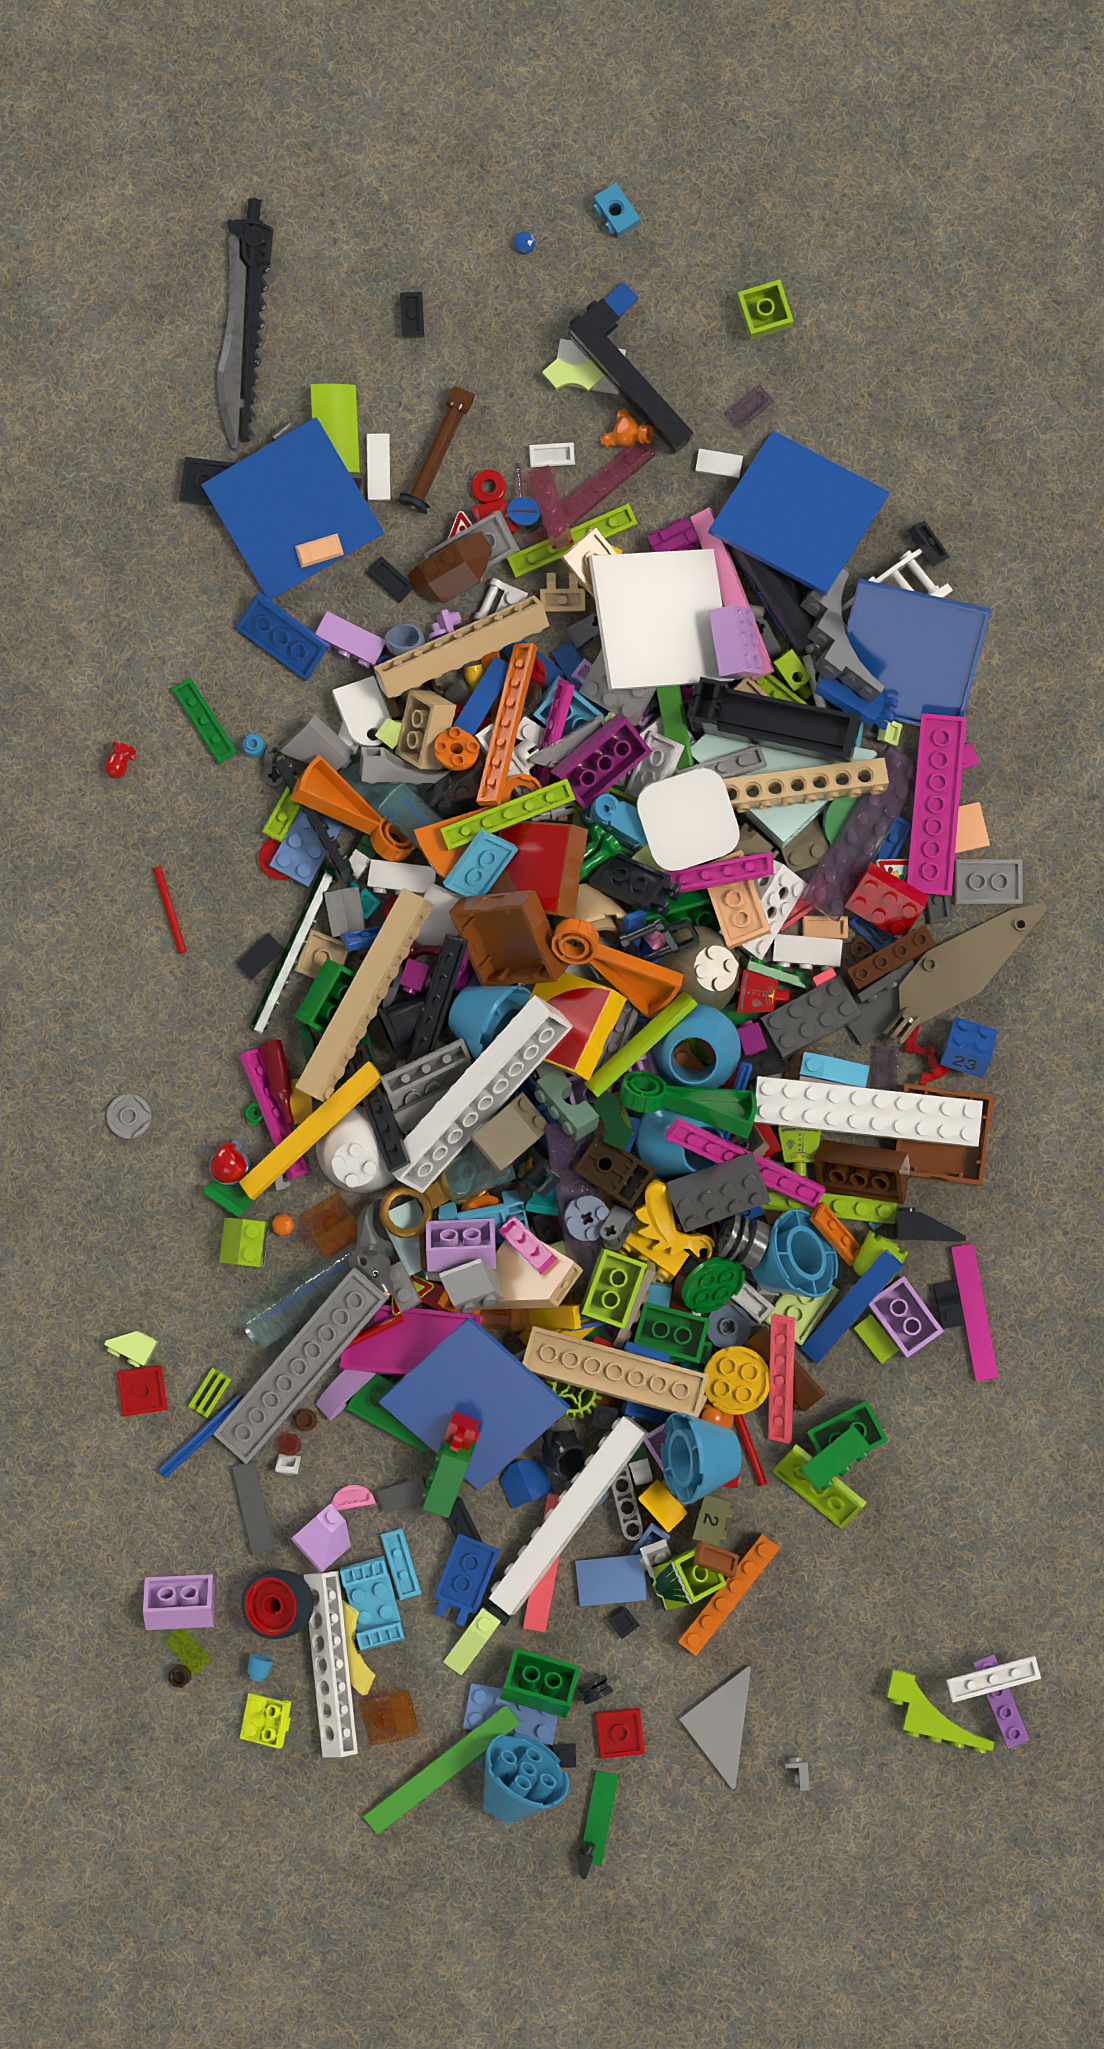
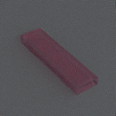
M549 465L528 472L552 549L555 550L574 543Z

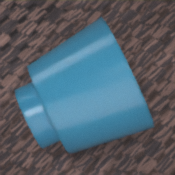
M256 734L248 735L242 744L244 754L253 759L261 757L267 747L264 738Z
M251 1653L247 1673L250 1675L249 1678L262 1682L263 1679L267 1678L274 1660L264 1655Z

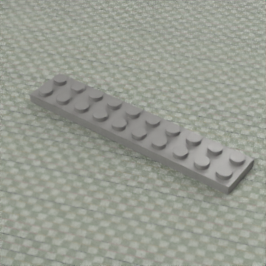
M353 1268L213 1435L245 1464H248L389 1297L361 1272Z

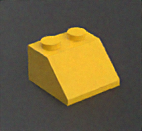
M656 1479L637 1496L639 1501L668 1533L688 1514L685 1510L688 1505L680 1504L678 1502L680 1499L673 1497L664 1479L661 1482Z

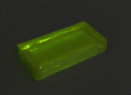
M185 1628L177 1629L165 1640L167 1645L194 1675L212 1660Z

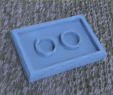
M642 1554L576 1560L580 1606L648 1600L645 1571H643L639 1558L643 1557Z

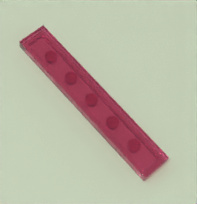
M637 440L540 522L541 526L555 540L558 539L655 457V451L646 443L641 444Z

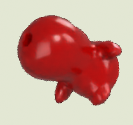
M113 741V753L108 755L104 770L109 777L119 779L127 771L128 759L136 760V751L133 746Z

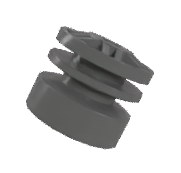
M740 1213L727 1217L717 1237L715 1254L720 1257L726 1256V1259L730 1261L737 1256V1263L754 1269L761 1261L767 1248L771 1232L770 1225L755 1219L749 1224V1218L745 1215L740 1216Z

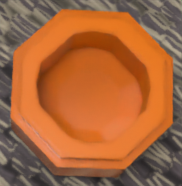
M286 1214L277 1215L272 1222L273 1231L280 1236L289 1235L294 1228L293 1218Z

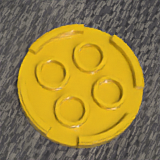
M743 1346L723 1348L708 1360L703 1373L709 1375L705 1394L712 1405L722 1412L734 1415L750 1412L761 1405L768 1395L770 1389L769 1368L764 1359L750 1348Z

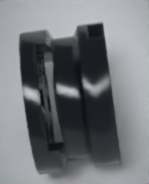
M606 1674L577 1687L579 1693H582L584 1696L582 1700L585 1705L613 1692L612 1687L607 1684Z

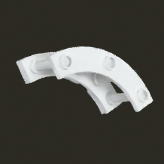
M921 549L913 553L909 550L900 557L901 561L880 577L876 579L873 576L868 580L883 583L892 577L900 588L914 591L899 572L908 565L927 589V594L945 598L953 591L948 583L941 588L938 585L935 586L914 559L922 553ZM854 597L841 607L842 615L852 608ZM843 622L846 632L847 625Z

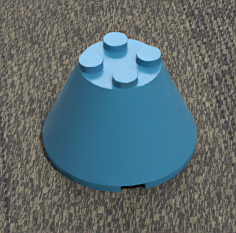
M514 1733L513 1736L499 1735L492 1740L486 1751L483 1809L487 1813L503 1820L506 1824L513 1825L519 1820L560 1804L569 1790L567 1772L563 1773L559 1766V1758L541 1742Z

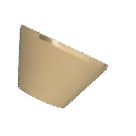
M580 884L574 918L585 920L593 925L598 931L599 937L618 943L624 916L627 913L607 894L590 887L589 884ZM552 917L551 928L553 933L556 926L567 918ZM576 939L566 940L569 945L574 947L579 943Z

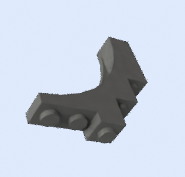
M843 569L827 596L810 588L800 606L817 618V621L807 635L810 640L824 650L814 669L831 682L836 677L839 678L844 684L871 703L882 693L885 686L873 677L860 662L845 632L841 599L849 572Z

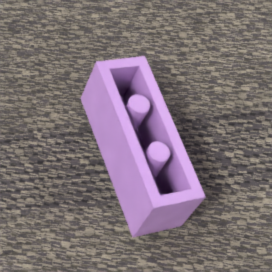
M328 611L315 633L329 643L330 646L338 649V654L348 659L352 656L358 659V664L368 669L370 666H376L387 647L384 639Z

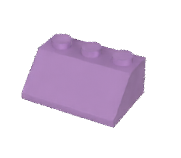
M213 1574L145 1578L143 1602L145 1629L214 1627Z

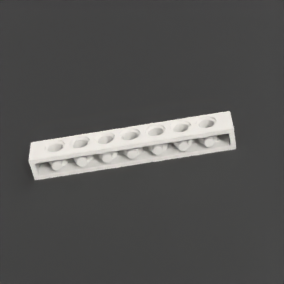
M339 1571L305 1574L304 1580L308 1583L314 1599V1609L309 1621L322 1756L345 1757L358 1754Z

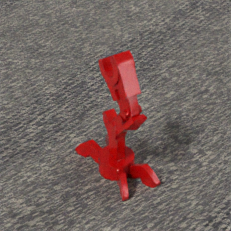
M919 1024L905 1040L906 1046L903 1050L909 1054L917 1053L927 1059L932 1070L929 1073H922L919 1084L925 1086L927 1082H932L949 1073L951 1068L938 1065L934 1057V1045H931L929 1050L916 1045ZM908 1026L903 1029V1034L908 1030Z

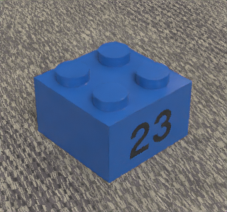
M955 1016L946 1038L940 1065L983 1079L991 1060L998 1030Z

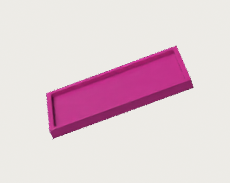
M382 1305L377 1311L373 1323L367 1329L396 1316L393 1314L392 1306ZM410 1308L401 1313L404 1322L344 1350L339 1367L342 1370L405 1376L467 1317L470 1316L481 1327L483 1317L477 1314Z

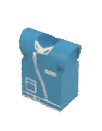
M603 794L581 812V822L586 828L590 829L594 823H597L607 835H612L621 846L635 853L646 846V835L636 807L624 801H618L613 795Z

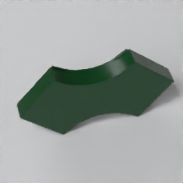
M604 1091L598 1097L593 1107L604 1123L605 1136L603 1142L624 1151L634 1130L628 1127L622 1119V1102L620 1098Z

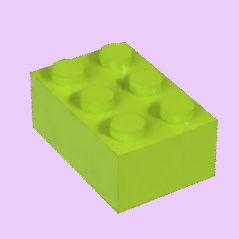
M601 1248L579 1309L580 1314L625 1329L648 1264Z

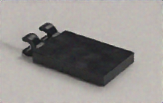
M620 853L605 860L589 880L590 887L646 912L653 908L657 914L663 917L670 911L667 908L669 901L664 899L663 896L666 894L673 901H677L681 896V893L678 892L681 886L671 882V875Z

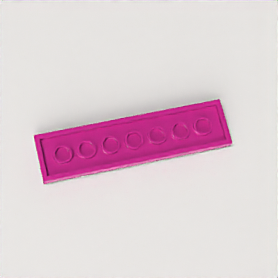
M921 714L907 883L925 894L951 896L966 717Z

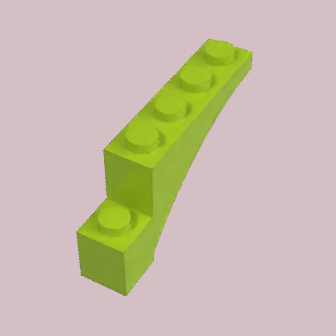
M895 1669L891 1670L886 1697L891 1698V1703L903 1705L904 1702H907L902 1729L907 1730V1735L919 1737L920 1734L928 1735V1740L939 1743L942 1742V1739L951 1741L950 1745L964 1748L965 1744L973 1746V1751L986 1753L987 1750L993 1751V1740L973 1734L942 1715L922 1693L915 1682L916 1676L914 1674Z

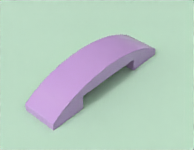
M344 1370L329 1385L316 1405L331 1421L347 1406L345 1402L377 1373Z

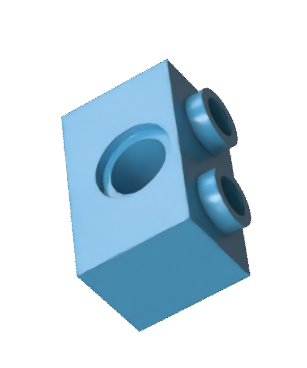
M617 183L594 196L595 204L592 206L599 217L603 216L606 220L605 226L611 235L615 234L617 238H620L640 225V217ZM612 208H618L621 213L618 216H613L609 211Z

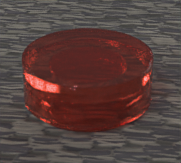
M288 1433L280 1438L278 1446L284 1455L293 1456L300 1451L302 1443L296 1434Z

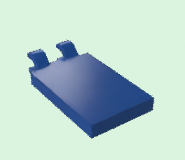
M821 674L819 675L814 692L844 711L860 715L861 721L872 726L875 723L882 730L887 729L888 722H893L894 715L891 713V707L896 709L898 705L897 699L883 697V691L870 703L848 685L844 684L839 678L836 677L831 682Z
M458 1533L434 1598L440 1600L434 1615L443 1618L447 1607L450 1606L460 1610L455 1623L464 1626L469 1613L476 1614L501 1549Z

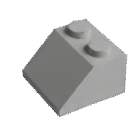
M481 1258L439 1273L453 1306L462 1314L472 1313L477 1308L491 1306L497 1301L504 1299L499 1274Z

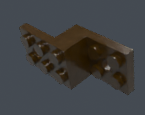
M598 1133L573 1172L610 1195V1202L635 1212L637 1207L645 1204V1189L652 1179H659L666 1185L667 1183L654 1175L656 1171L654 1168L628 1151H622L603 1142L604 1136ZM608 1159L612 1167L609 1170H602L599 1167V1161ZM672 1203L674 1223L676 1226V1224L679 1221V1217Z

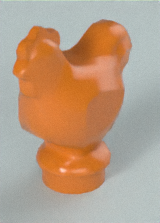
M622 408L616 413L617 423L613 431L608 434L604 433L600 437L601 444L605 445L606 448L616 445L629 447L637 440L641 444L650 443L654 431L653 427L647 423L639 426L630 411Z

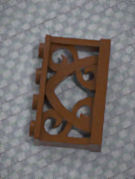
M923 925L852 966L843 975L855 994L932 949L936 942L927 927Z

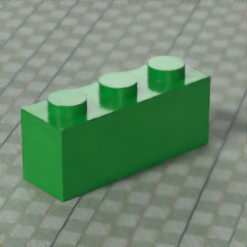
M852 1426L798 1469V1471L814 1491L820 1488L822 1491H825L834 1483L831 1479L837 1474L842 1477L851 1469L849 1465L856 1460L859 1463L868 1456L867 1450L871 1446L855 1426Z

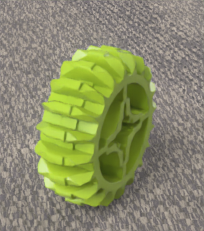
M548 1378L543 1379L545 1383L549 1384L548 1387L558 1396L563 1398L570 1397L574 1403V1406H570L569 1410L561 1416L564 1419L568 1416V1413L572 1420L575 1419L576 1413L580 1418H583L584 1410L591 1414L592 1411L589 1407L591 1405L595 1408L597 1407V1403L594 1402L595 1398L598 1400L602 1399V1396L597 1394V1392L589 1390L587 1397L582 1402L581 1394L587 1389L577 1387L573 1395L568 1391L570 1384L564 1383L556 1391L558 1381Z

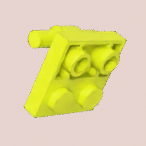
M248 1693L240 1739L274 1748H282L286 1731H289L291 1720L289 1713L292 1701H281Z

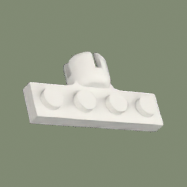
M493 723L474 736L486 756L493 734ZM525 739L514 747L506 780L516 774L530 775L529 769L536 765V763L529 762L528 758L540 751L538 748L529 754L528 751L536 745L533 741ZM517 787L512 791L517 798L530 793L524 787Z

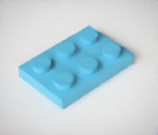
M480 829L443 881V884L446 888L466 897L486 895L518 848L515 844Z

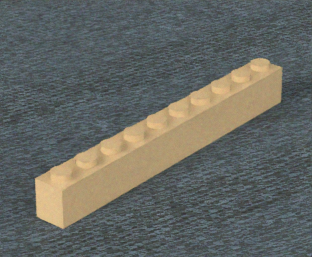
M405 888L402 889L296 1084V1088L322 1102H325L333 1095L338 1079L345 1072V1066L349 1059L354 1056L358 1042L366 1034L367 1026L370 1020L375 1017L378 1005L387 995L391 981L398 975L399 967L403 959L408 956L414 939L419 936L424 920L429 917L431 907L433 906L432 903Z

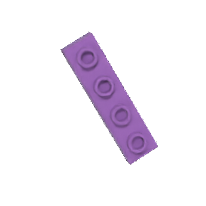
M995 1654L973 1662L976 1671L999 1665ZM1009 1688L987 1693V1699L1008 1749L1029 1741L1030 1739Z

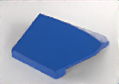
M525 1459L510 1464L500 1480L512 1509L554 1491L542 1462Z

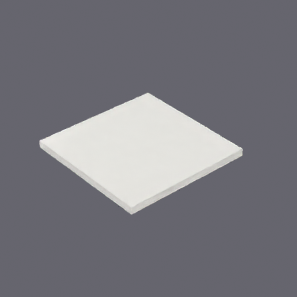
M714 549L589 557L609 690L693 685L699 683L700 677L724 682L734 680L723 678L719 675L709 610L722 607Z

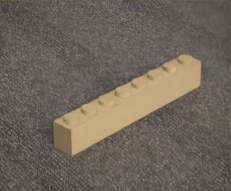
M533 595L375 666L374 670L381 690L388 698L397 697L410 688L419 687L430 679L439 678L450 670L459 669L470 661L479 660L488 653L499 651L508 644L519 642L528 635L541 632L549 626L543 603Z

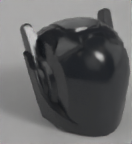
M574 1429L571 1431L558 1430L550 1434L546 1430L542 1433L544 1440L542 1459L547 1468L559 1479L565 1482L570 1481L585 1463V1449L576 1437Z

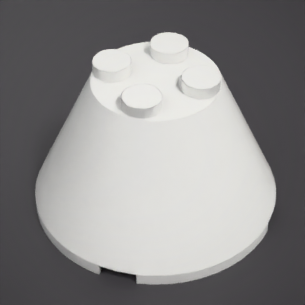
M358 1105L352 1108L317 1141L316 1152L322 1171L334 1184L342 1189L355 1193H370L385 1188L396 1179L384 1164L385 1161L365 1107ZM399 1129L402 1140L404 1141V1135Z

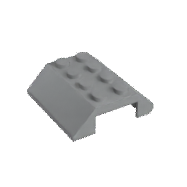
M463 1038L380 1077L393 1111L461 1078L472 1065L471 1056ZM415 1127L406 1132H403L405 1137L409 1135L415 1129Z

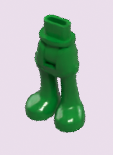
M594 823L589 829L592 839L585 846L579 882L587 877L588 872L610 857L616 856L622 850L618 841L612 835H607L597 823Z

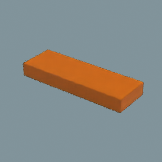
M824 1202L818 1203L809 1218L810 1221L849 1266L853 1265L861 1245Z

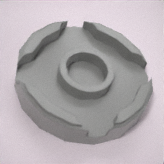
M121 1095L114 1099L108 1107V1125L112 1132L119 1137L126 1139L138 1138L150 1127L152 1120L151 1108L144 1099L137 1095Z

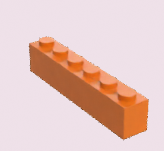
M760 1533L739 1560L735 1577L725 1578L727 1585L714 1592L679 1637L678 1643L697 1656L780 1547Z

